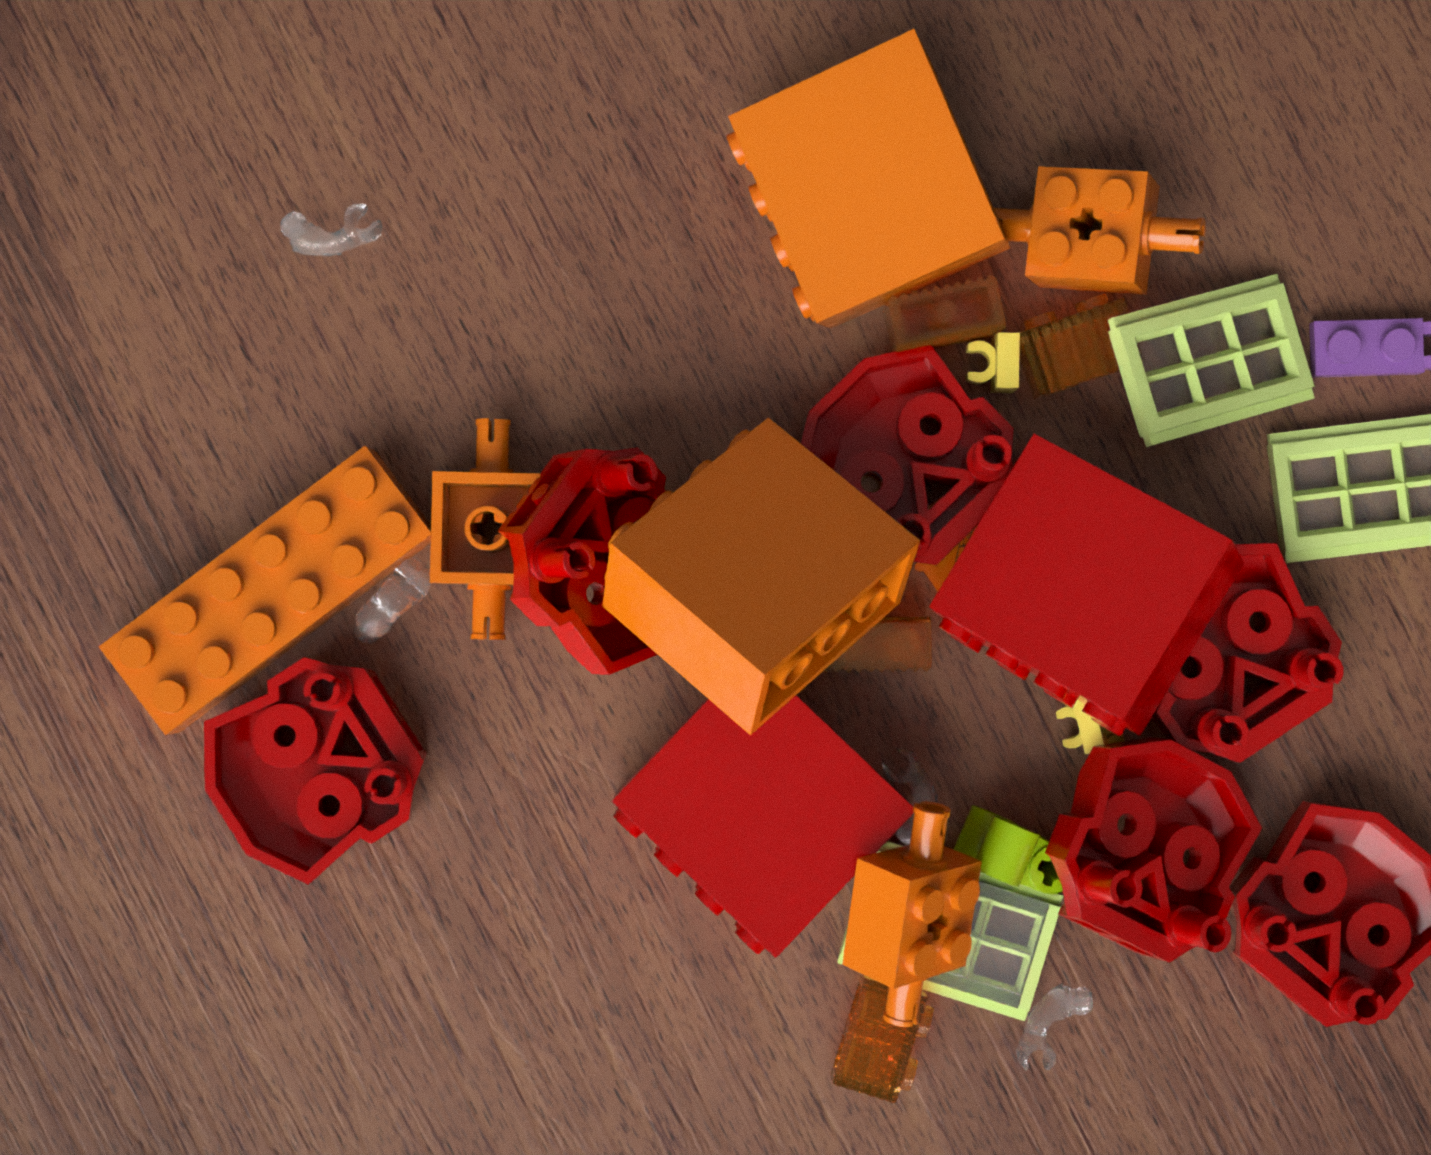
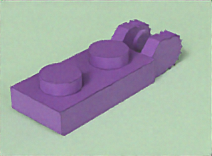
M1423 318L1313 321L1309 323L1310 365L1313 378L1419 375L1424 373L1425 370H1431V355L1424 356L1423 337H1431V321L1423 322Z

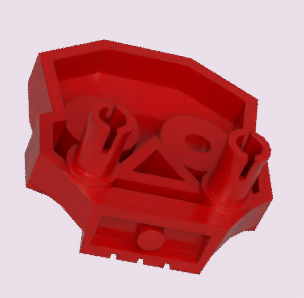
M927 344L864 358L808 412L801 444L920 540L913 562L937 566L978 526L1013 468L1012 446L1014 428L984 397L970 400L932 345ZM932 417L939 422L940 431L935 435H926L920 428V421L924 418ZM866 474L877 475L881 480V488L872 493L865 491L861 486L862 477ZM924 481L953 486L930 510L928 509Z
M638 447L615 451L586 448L553 455L541 471L540 478H536L527 490L529 493L521 498L515 506L516 510L510 513L498 529V532L509 540L514 562L513 592L510 600L536 626H550L567 652L591 674L611 675L658 655L602 605L605 589L604 576L607 571L609 557V541L623 524L627 522L634 524V522H637L649 512L655 500L662 493L666 492L664 489L666 476L658 469L654 460L645 455ZM589 585L593 589V598L591 602L588 601L586 596V591Z
M1277 543L1235 544L1244 565L1189 654L1197 662V671L1192 677L1188 678L1180 670L1152 716L1167 739H1171L1193 751L1212 753L1241 763L1332 703L1334 683L1339 684L1344 675V667L1338 658L1342 641L1318 605H1304ZM1257 611L1262 613L1266 620L1265 627L1260 632L1253 631L1249 625L1251 615ZM1245 674L1266 682L1244 697Z
M303 657L267 680L268 694L204 721V780L206 793L245 854L309 885L359 840L362 839L372 844L411 819L415 784L427 752L411 730L404 716L400 713L399 708L388 694L387 689L375 671L359 667L330 665ZM283 725H288L295 731V741L290 746L283 745L278 739V731ZM349 728L365 753L340 752ZM326 795H333L339 800L340 809L336 815L327 814L323 810L322 800Z
M1149 737L1094 746L1078 774L1071 813L1059 814L1045 854L1050 857L1063 889L1064 903L1058 915L1080 924L1135 953L1169 963L1195 947L1208 949V951L1214 953L1224 950L1231 940V926L1226 918L1235 898L1229 886L1262 830V826L1232 772L1171 739ZM1123 815L1125 818V826L1123 830L1119 832L1117 824L1119 818ZM1188 849L1190 857L1187 864L1184 865L1183 855Z
M1302 801L1285 824L1267 858L1253 857L1229 887L1235 896L1233 907L1237 922L1236 949L1233 953L1305 1013L1325 1027L1352 1021L1370 1025L1378 1020H1386L1413 988L1414 983L1410 973L1431 955V855L1379 812ZM1310 872H1317L1320 877L1318 887L1315 890L1307 891L1304 886L1306 875ZM1380 924L1383 928V937L1379 942L1371 943L1368 938V932L1372 926ZM1315 938L1314 959L1294 943Z

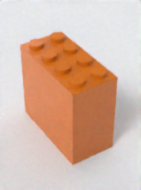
M915 29L728 116L734 132L726 135L729 146L740 166L745 164L747 170L752 172L756 183L748 186L750 195L759 214L762 217L766 215L769 221L774 223L778 234L770 237V240L782 267L788 266L792 272H795L800 285L792 288V291L805 319L810 317L813 322L816 321L817 324L832 329L1011 248L927 51Z
M767 418L752 431L745 429L737 434L727 450L714 461L707 459L699 464L692 472L689 480L675 492L668 490L662 493L652 504L649 512L634 524L627 522L618 528L608 544L609 557L607 571L604 576L605 589L602 606L751 735L900 604L920 540L770 418Z

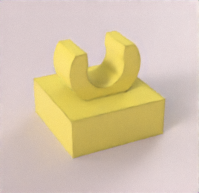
M998 332L991 339V344L985 341H973L966 346V353H979L987 360L986 370L983 372H968L965 375L966 382L979 385L991 379V393H1013L1019 388L1020 333Z
M1077 700L1073 708L1066 706L1056 712L1057 719L1072 717L1078 723L1079 734L1062 740L1063 746L1066 748H1077L1083 745L1084 753L1090 754L1094 746L1124 741L1123 733L1120 737L1110 732L1082 712L1085 704Z

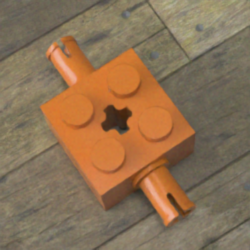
M1038 166L1034 204L1030 210L994 208L1007 240L1028 242L1025 276L1039 288L1147 295L1153 250L1201 254L1205 243L1200 241V236L1205 237L1206 234L1205 218L1156 217L1160 186L1148 171ZM1094 222H1099L1102 226L1101 230L1092 231L1090 239L1087 240L1083 236L1085 230L1090 229Z
M489 418L475 419V425H477L476 468H471L470 472L432 471L430 583L467 584V590H473L472 634H470V639H487V618L489 617V640H506L505 598L506 591H511V585H513L514 562L510 543L506 537L498 534L494 536L493 544L487 545V538L477 534L478 525L487 524L488 515L493 514L495 522L502 525L510 513L516 510L515 506L521 498L529 493L527 490L536 478H540L541 475L540 473H514L513 469H508L509 426H511V420L494 419V441L491 442L492 421H489Z
M922 801L920 804H914L913 811L915 813L910 845L857 858L842 965L889 987L883 1018L886 1022L900 1027H913V1024L917 1025L919 1023L923 982L930 977L966 966V960L972 945L970 934L975 904L980 894L979 876L982 861L944 846L951 809L936 802Z

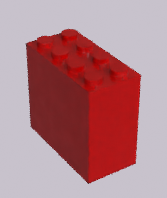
M1034 433L935 595L929 608L943 618L938 627L950 634V637L978 654L983 646L988 647L985 655L996 661L997 665L1024 681L1031 672L1036 675L1033 681L1034 684L1044 689L1046 694L1070 708H1073L1077 700L1085 704L1082 712L1110 732L1121 737L1125 728L1140 736L1244 563L1232 539Z
M794 696L751 735L706 698L616 792L611 801L618 807L613 817L635 838H638L644 832L657 845L654 856L666 869L676 877L685 871L697 883L695 885L697 890L694 894L709 910L717 916L724 910L737 921L734 924L737 928L735 933L751 950L760 955L766 949L775 958L855 876L857 858L875 854L914 813V807L798 696Z

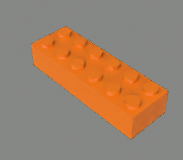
M365 445L106 640L99 648L164 735L182 732L431 543V524L377 452Z

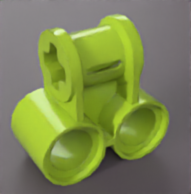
M975 805L971 806L954 850L982 861L980 872L1012 886L1019 887L1022 884L1051 895L1063 891L1050 857L1045 854L1049 843L1047 839L998 814ZM1041 860H1044V865L1042 868H1039Z

